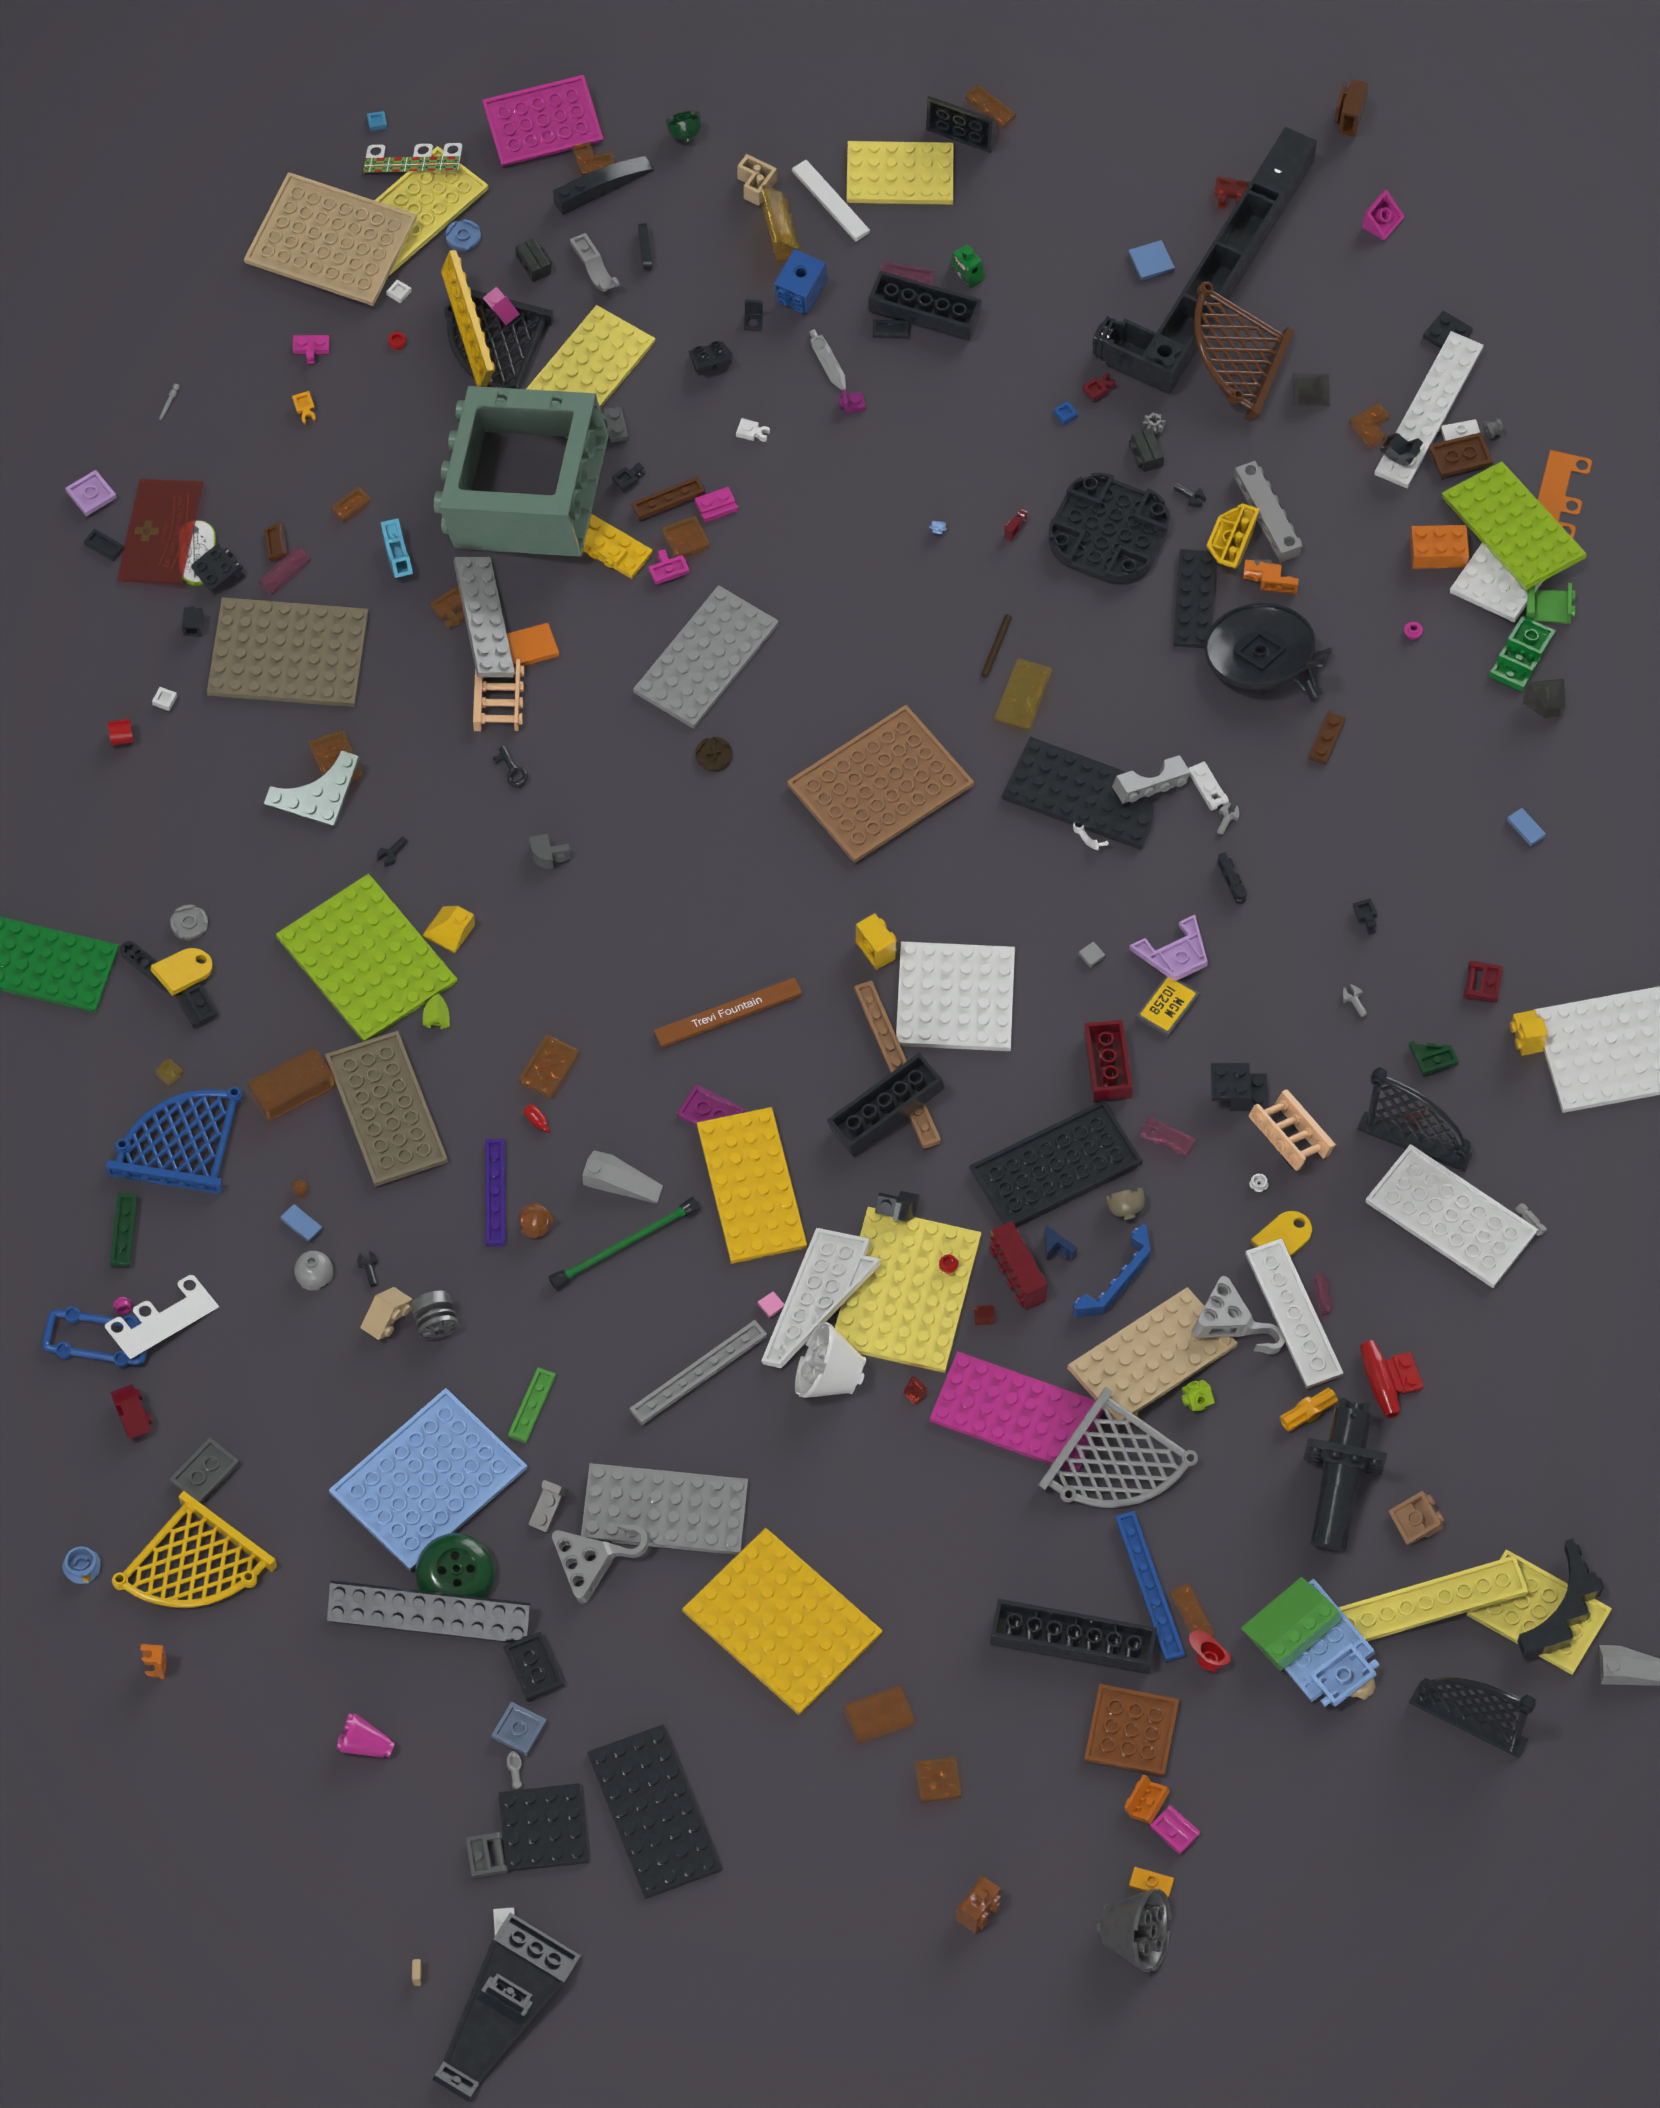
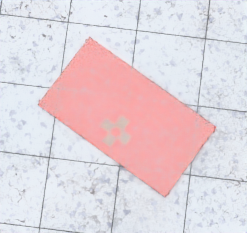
M139 480L117 581L182 584L203 491V481Z

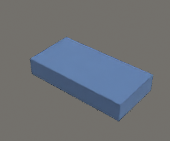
M1523 808L1507 817L1510 825L1530 847L1545 838L1546 833Z
M295 1204L281 1216V1220L308 1243L323 1230L317 1222Z

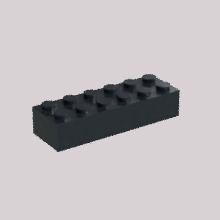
M880 271L869 296L868 311L902 321H909L912 324L970 340L981 315L982 300Z
M919 1052L828 1118L827 1122L831 1131L849 1153L854 1156L943 1091L945 1086L942 1078Z

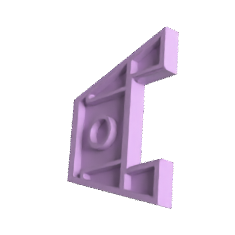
M1195 915L1179 922V928L1185 934V937L1156 951L1146 938L1129 945L1130 951L1173 981H1177L1208 966Z

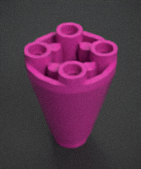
M349 1713L345 1722V1732L341 1731L336 1748L342 1753L381 1758L386 1756L389 1758L395 1742H392L388 1736L359 1715Z

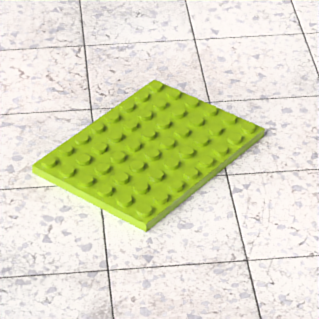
M369 873L276 933V938L363 1042L375 1038L425 1005L434 995L441 994L458 983L454 974Z

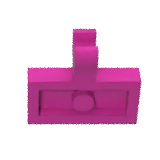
M293 335V354H306L307 364H314L315 354H329V335Z
M665 549L657 551L660 563L648 566L655 585L689 574V568L683 555L669 559Z

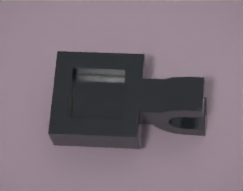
M640 462L630 470L625 467L612 476V481L625 492L638 482L637 478L645 475L644 467Z
M1371 898L1353 903V910L1358 921H1365L1368 934L1376 933L1375 927L1377 924L1374 918H1377V912Z

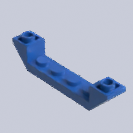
M1144 1223L1140 1228H1135L1130 1236L1132 1238L1131 1246L1137 1250L1132 1256L1130 1264L1123 1266L1120 1271L1121 1275L1110 1282L1109 1289L1106 1293L1102 1292L1097 1301L1086 1293L1082 1298L1078 1297L1072 1306L1074 1317L1103 1315L1150 1259L1151 1250L1147 1226Z

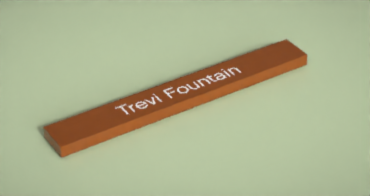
M794 977L655 1029L654 1034L662 1049L802 996V991Z

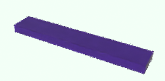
M485 1139L486 1247L505 1246V1139Z

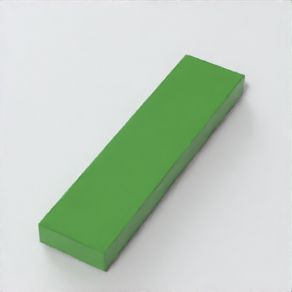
M537 1368L508 1433V1438L527 1444L554 1383L556 1373Z

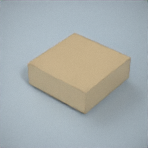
M413 1959L412 1982L414 1986H421V1959Z

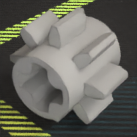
M1152 412L1149 416L1145 415L1142 428H1151L1156 436L1159 432H1163L1165 420H1161V414L1158 415Z

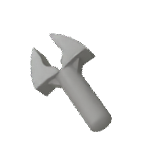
M1231 803L1224 805L1219 810V814L1224 816L1217 830L1219 835L1225 833L1231 820H1239L1238 806L1230 814H1228Z
M1350 984V990L1354 994L1352 996L1347 993L1344 987L1343 1003L1352 1002L1361 1018L1367 1016L1366 1010L1358 997L1362 996L1363 991Z

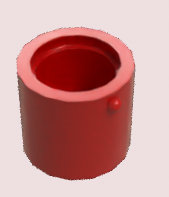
M129 718L107 722L111 746L134 742Z

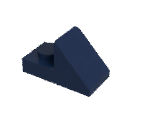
M1048 1225L1045 1226L1046 1260L1057 1250L1060 1256L1072 1261L1077 1256V1247Z

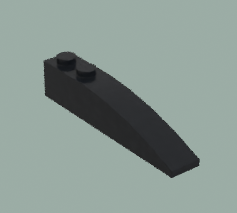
M646 156L597 169L554 189V204L561 214L564 215L654 171V167Z

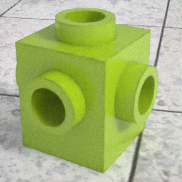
M1204 1380L1188 1383L1187 1386L1182 1387L1184 1394L1181 1396L1182 1401L1192 1411H1201L1206 1406L1215 1403L1211 1387Z

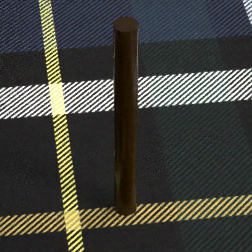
M1008 614L1004 616L981 673L983 678H988L1012 619V616Z

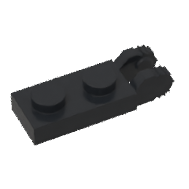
M1226 852L1218 854L1217 864L1235 902L1243 904L1246 901L1247 890L1244 885H1241L1239 874L1234 872L1232 859L1228 858Z

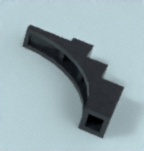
M1574 1538L1566 1540L1564 1545L1569 1572L1568 1587L1564 1599L1557 1610L1546 1621L1534 1629L1519 1634L1517 1643L1524 1660L1569 1647L1573 1638V1633L1569 1626L1585 1622L1589 1613L1585 1601L1599 1598L1604 1589L1603 1581L1600 1577H1597L1596 1572L1589 1573L1587 1563L1583 1562L1581 1558V1548L1579 1544L1575 1543Z

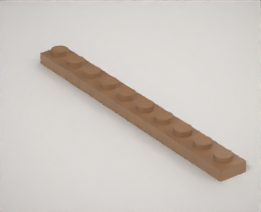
M871 980L854 986V991L887 1068L891 1073L907 1060ZM923 1104L908 1115L922 1149L941 1143L926 1104Z

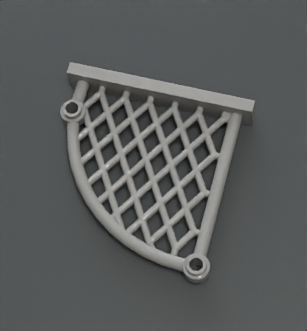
M1105 1387L1037 1486L1042 1490L1050 1486L1060 1493L1061 1500L1067 1503L1076 1501L1101 1508L1128 1507L1150 1500L1164 1492L1182 1476L1189 1466L1197 1463L1198 1455L1193 1450H1184L1109 1398L1113 1391ZM1110 1407L1126 1418V1420H1113L1108 1408ZM1102 1408L1108 1419H1097L1095 1417ZM1092 1421L1095 1422L1099 1433L1086 1431ZM1129 1422L1133 1423L1147 1434H1133ZM1100 1424H1110L1114 1433H1104ZM1115 1424L1125 1425L1129 1434H1119ZM1083 1434L1086 1435L1090 1446L1077 1444ZM1150 1436L1168 1449H1155ZM1091 1437H1101L1105 1446H1095ZM1106 1437L1116 1438L1120 1447H1110ZM1121 1438H1131L1135 1448L1124 1447ZM1136 1439H1146L1149 1448H1140ZM1074 1447L1078 1450L1081 1459L1068 1457ZM1082 1450H1092L1096 1459H1086ZM1097 1450L1107 1451L1111 1460H1101ZM1112 1451L1122 1452L1126 1461L1115 1460ZM1171 1451L1181 1457L1182 1463L1179 1466L1175 1463ZM1127 1452H1137L1141 1462L1130 1461ZM1142 1453H1152L1155 1462H1146ZM1157 1453L1167 1454L1170 1463H1161ZM1188 1454L1193 1457L1191 1462L1187 1460ZM1065 1460L1069 1463L1072 1472L1059 1470ZM1073 1463H1083L1087 1473L1077 1472ZM1088 1464H1098L1102 1473H1092ZM1103 1464L1113 1465L1117 1474H1107ZM1118 1465H1128L1132 1475L1121 1474ZM1133 1466H1143L1146 1475H1137ZM1148 1466L1158 1467L1161 1476H1152ZM1163 1467H1172L1176 1471L1169 1477L1166 1476ZM1056 1473L1059 1475L1063 1486L1053 1480ZM1064 1476H1074L1078 1486L1068 1485ZM1079 1477H1089L1093 1486H1083ZM1094 1477L1104 1478L1108 1487H1098ZM1109 1478H1119L1123 1488L1112 1487ZM1124 1479H1134L1137 1488H1128ZM1139 1479L1149 1480L1152 1489H1143ZM1154 1480H1161L1164 1482H1162L1160 1485L1156 1487ZM1075 1490H1080L1082 1495L1077 1494ZM1085 1490L1095 1491L1098 1499L1087 1497ZM1066 1491L1071 1492L1070 1498L1065 1497ZM1100 1491L1110 1492L1113 1500H1103ZM1115 1492H1125L1127 1499L1118 1500ZM1130 1493H1140V1495L1131 1497Z

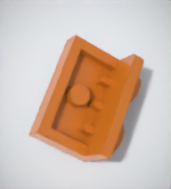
M1143 1775L1140 1781L1136 1783L1135 1789L1127 1799L1124 1808L1130 1818L1151 1825L1170 1790L1166 1786L1151 1782L1148 1776Z

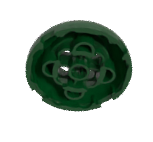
M449 1533L433 1539L424 1547L416 1563L415 1576L417 1587L421 1591L487 1598L494 1586L496 1569L493 1557L483 1543L466 1534ZM456 1553L459 1555V1558L453 1560L451 1554ZM468 1565L475 1568L472 1573L467 1572L466 1567ZM444 1567L446 1573L441 1575L438 1573V1569ZM453 1568H458L459 1572H454ZM460 1580L462 1585L455 1587L453 1582Z

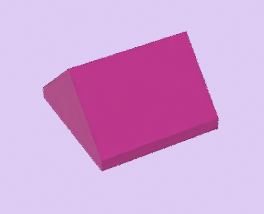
M1387 189L1365 211L1362 228L1382 240H1385L1405 217Z

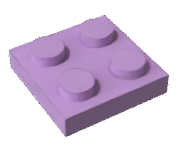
M96 470L65 488L67 494L85 516L90 515L117 498L114 491Z

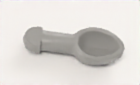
M512 1751L507 1756L506 1764L507 1768L511 1771L512 1788L519 1790L522 1787L519 1775L522 1761L519 1754Z

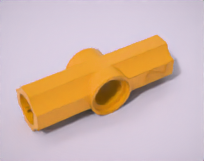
M1327 1388L1312 1398L1306 1397L1302 1399L1295 1408L1280 1416L1284 1429L1290 1432L1305 1422L1311 1423L1315 1421L1322 1412L1338 1403L1335 1392Z

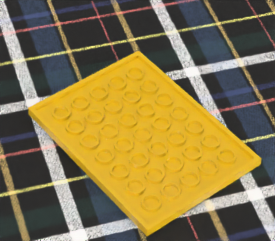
M767 1528L752 1540L682 1608V1612L798 1715L821 1695L882 1634V1630Z

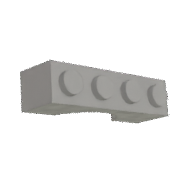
M1179 755L1164 760L1159 771L1160 775L1157 777L1146 778L1136 774L1134 771H1129L1117 775L1112 787L1123 804L1135 802L1139 798L1150 797L1155 793L1166 792L1170 788L1185 785L1191 772Z

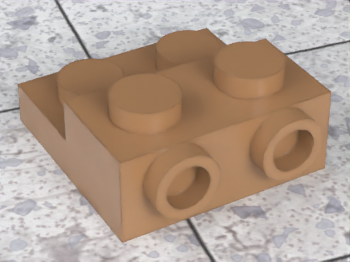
M1423 1491L1389 1510L1392 1519L1408 1546L1425 1536L1428 1538L1445 1528L1443 1522H1445L1443 1515L1440 1511L1436 1512L1433 1507L1436 1505L1433 1497L1430 1494L1426 1495Z

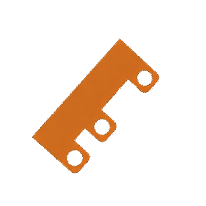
M1550 450L1538 501L1562 527L1567 526L1571 529L1572 533L1570 536L1574 538L1576 527L1572 524L1559 522L1561 512L1575 515L1580 513L1582 501L1565 496L1571 471L1588 474L1591 469L1592 460ZM1584 460L1588 463V467L1585 470H1580L1577 468L1576 463ZM1569 501H1575L1578 504V508L1571 511L1567 509L1566 504Z

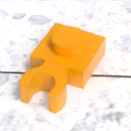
M306 391L293 395L292 399L297 414L303 413V424L306 425L307 417H311L313 422H316L315 414L311 411L315 410L310 392Z

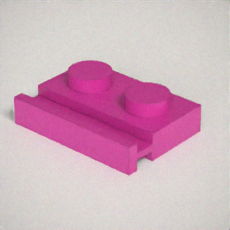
M729 487L695 498V504L705 523L738 511V505H736Z
M1171 1805L1150 1825V1829L1179 1855L1200 1835V1831Z

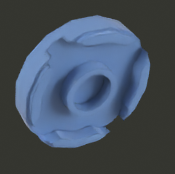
M464 219L459 222H452L446 230L447 244L453 250L459 252L473 250L481 241V232L478 225L470 220Z

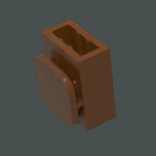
M1351 79L1350 86L1347 88V83L1343 82L1334 120L1338 122L1340 118L1339 134L1356 137L1366 105L1369 83Z

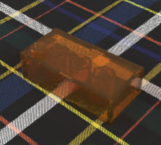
M316 1047L247 1082L249 1093L267 1122L335 1087L334 1076Z

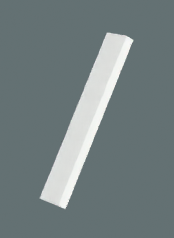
M807 160L792 168L795 176L855 242L870 233V229Z

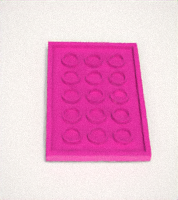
M584 75L482 100L501 167L603 142L602 132Z

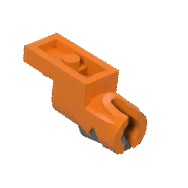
M1245 560L1243 579L1255 582L1261 581V591L1297 594L1299 578L1291 576L1281 577L1282 565L1273 564L1271 560Z

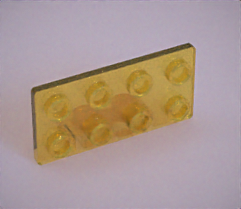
M1018 658L997 709L995 720L1030 730L1051 676L1052 668Z

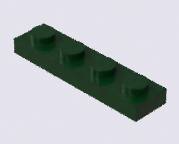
M117 1193L110 1258L111 1267H130L137 1194Z

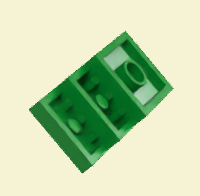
M1522 616L1508 637L1507 643L1499 654L1489 677L1522 692L1542 659L1556 630Z

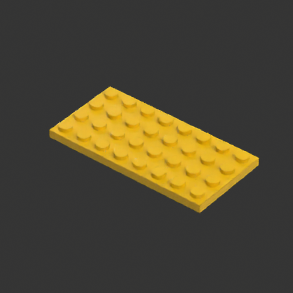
M772 1107L697 1122V1129L731 1264L807 1248Z

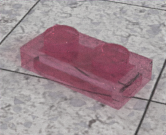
M1323 1271L1315 1272L1313 1281L1321 1315H1329L1330 1309L1333 1307L1332 1296H1328L1327 1292L1329 1282L1327 1278H1324Z

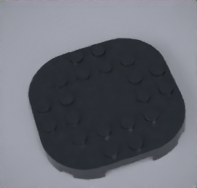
M1091 473V476L1085 478L1081 476L1076 479L1066 490V496L1049 525V546L1054 556L1068 567L1107 582H1131L1145 575L1153 565L1169 531L1170 511L1165 505V500L1149 488L1147 491H1143L1115 480L1112 474Z

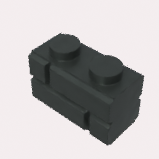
M532 238L515 247L516 257L533 282L551 274L552 261L549 256L546 257L544 255L542 245L540 243L537 244L535 239Z
M1149 428L1142 432L1132 433L1129 447L1131 452L1134 451L1136 454L1135 461L1137 466H1141L1144 472L1162 467L1164 456L1153 430Z

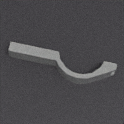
M586 233L570 239V245L585 265L588 275L597 289L606 292L608 289L620 286L616 277L611 278L608 274L600 253Z

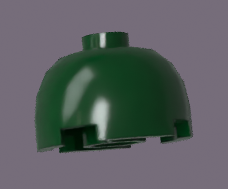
M690 111L674 114L673 119H666L669 133L674 138L683 140V142L692 141L693 137L698 135L701 130L702 121L698 111L695 114H691Z

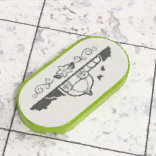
M196 520L187 523V527L185 524L179 532L181 534L179 535V549L182 543L179 552V572L181 578L187 581L188 584L202 586L204 584L192 570L191 565L216 545V536L210 524Z

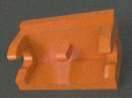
M141 1644L142 1661L145 1665H153L155 1668L154 1671H145V1674L150 1677L165 1679L167 1659L163 1645Z

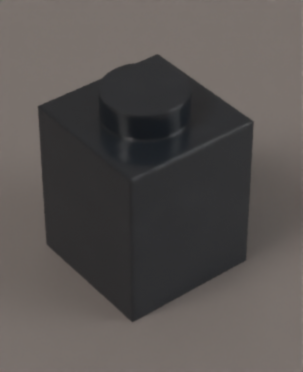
M195 606L184 607L182 620L183 636L202 637L204 623L203 608Z

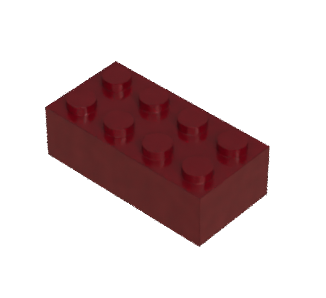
M1123 1020L1085 1023L1084 1041L1093 1102L1132 1098L1133 1086Z
M1010 1221L992 1229L991 1238H989V1252L993 1258L996 1257L1000 1272L1005 1273L1008 1287L1015 1291L1017 1303L1022 1305L1025 1310H1028L1046 1302L1048 1284L1014 1223Z

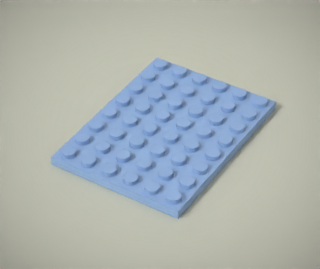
M445 1388L331 1487L329 1493L411 1572L416 1567L421 1551L429 1542L441 1535L455 1533L527 1469V1465Z

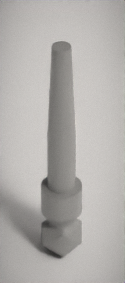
M174 383L172 386L173 390L169 393L159 420L163 419L173 398L176 397L180 385Z

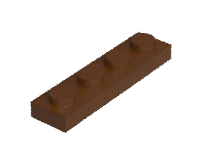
M697 476L632 502L631 505L640 521L705 494V489Z

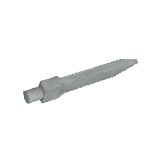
M815 329L809 332L812 338L810 339L811 347L829 380L840 390H846L845 374L823 335H818Z

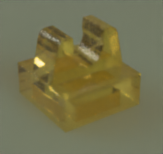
M171 1059L162 1062L160 1067L155 1070L156 1075L169 1086L183 1074V1070Z

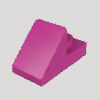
M497 287L483 297L484 301L506 326L520 315L509 299Z

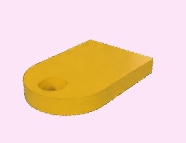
M188 948L151 965V971L173 996L206 980L212 972L213 964L211 957L203 950ZM197 960H204L205 963L200 964Z
M1287 1211L1280 1214L1251 1239V1243L1255 1247H1259L1282 1238L1291 1258L1309 1242L1312 1225L1304 1214L1297 1211ZM1302 1221L1304 1227L1298 1228L1294 1225V1222Z

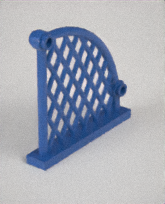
M232 1087L228 1091L217 1089L190 1091L173 1096L155 1105L134 1123L124 1139H119L115 1143L117 1157L115 1161H107V1175L222 1194V1179L218 1178L236 1104L240 1103L243 1099L241 1089ZM208 1097H217V1100L210 1106L207 1102ZM194 1098H200L195 1104L192 1100ZM222 1098H227L229 1101L227 1111H225L221 1102ZM188 1100L191 1107L184 1113L181 1105ZM203 1102L206 1110L201 1115H198L196 1108ZM176 1104L172 1109L168 1110V1107ZM218 1105L221 1112L214 1118L211 1110ZM178 1109L181 1117L173 1123L171 1114ZM164 1110L165 1115L158 1120L156 1114ZM193 1111L195 1120L188 1125L186 1117ZM208 1114L211 1122L203 1127L201 1119ZM223 1115H226L222 1132H219L216 1122ZM153 1117L155 1124L148 1130L146 1122ZM168 1119L170 1127L163 1132L160 1124ZM183 1121L185 1129L178 1135L175 1127ZM198 1124L200 1132L193 1137L191 1129ZM213 1126L215 1134L208 1140L206 1131ZM143 1127L145 1133L137 1139L136 1133ZM157 1128L160 1136L152 1141L150 1134ZM172 1131L175 1138L168 1144L165 1136ZM187 1133L190 1141L183 1147L180 1139ZM203 1136L205 1144L198 1149L195 1141ZM220 1136L217 1151L214 1154L210 1144ZM147 1137L149 1146L142 1151L140 1143ZM162 1140L165 1148L157 1154L155 1145ZM177 1142L180 1150L172 1156L170 1148ZM192 1145L195 1153L187 1158L185 1150ZM136 1147L139 1155L132 1161L129 1153ZM207 1148L210 1155L203 1161L200 1153ZM152 1150L154 1158L147 1163L144 1155ZM167 1152L169 1160L162 1166L159 1158ZM182 1154L184 1163L177 1168L175 1160ZM125 1156L128 1163H123ZM197 1157L200 1165L192 1170L190 1162ZM212 1158H215L211 1175H208L205 1165ZM141 1159L143 1166L135 1165ZM155 1162L158 1165V1168L150 1167ZM171 1164L174 1171L166 1170V1168ZM187 1167L189 1173H184L180 1171ZM202 1169L204 1176L196 1175V1173Z

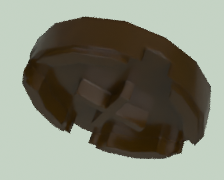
M720 737L703 739L696 748V761L700 767L710 772L724 770L732 761L731 746L725 739Z

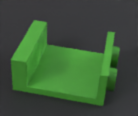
M1568 583L1567 591L1537 590L1535 592V586L1527 589L1526 617L1541 623L1571 624V617H1575V606H1572V601H1575V590H1572V583Z

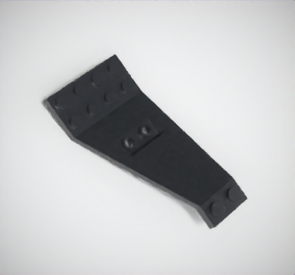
M509 1913L488 1948L443 2062L432 2080L468 2102L479 2084L560 1990L581 1955L514 1914Z

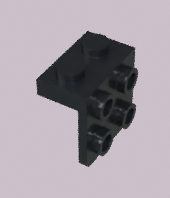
M219 543L191 565L192 570L209 591H214L233 574L239 580L245 577V574L241 571L244 569L238 560L234 562L231 558L234 556L227 547L224 549Z

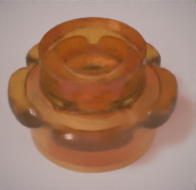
M299 1178L292 1182L295 1195L297 1197L305 1196L306 1191H308L306 1182L304 1180L300 1181Z

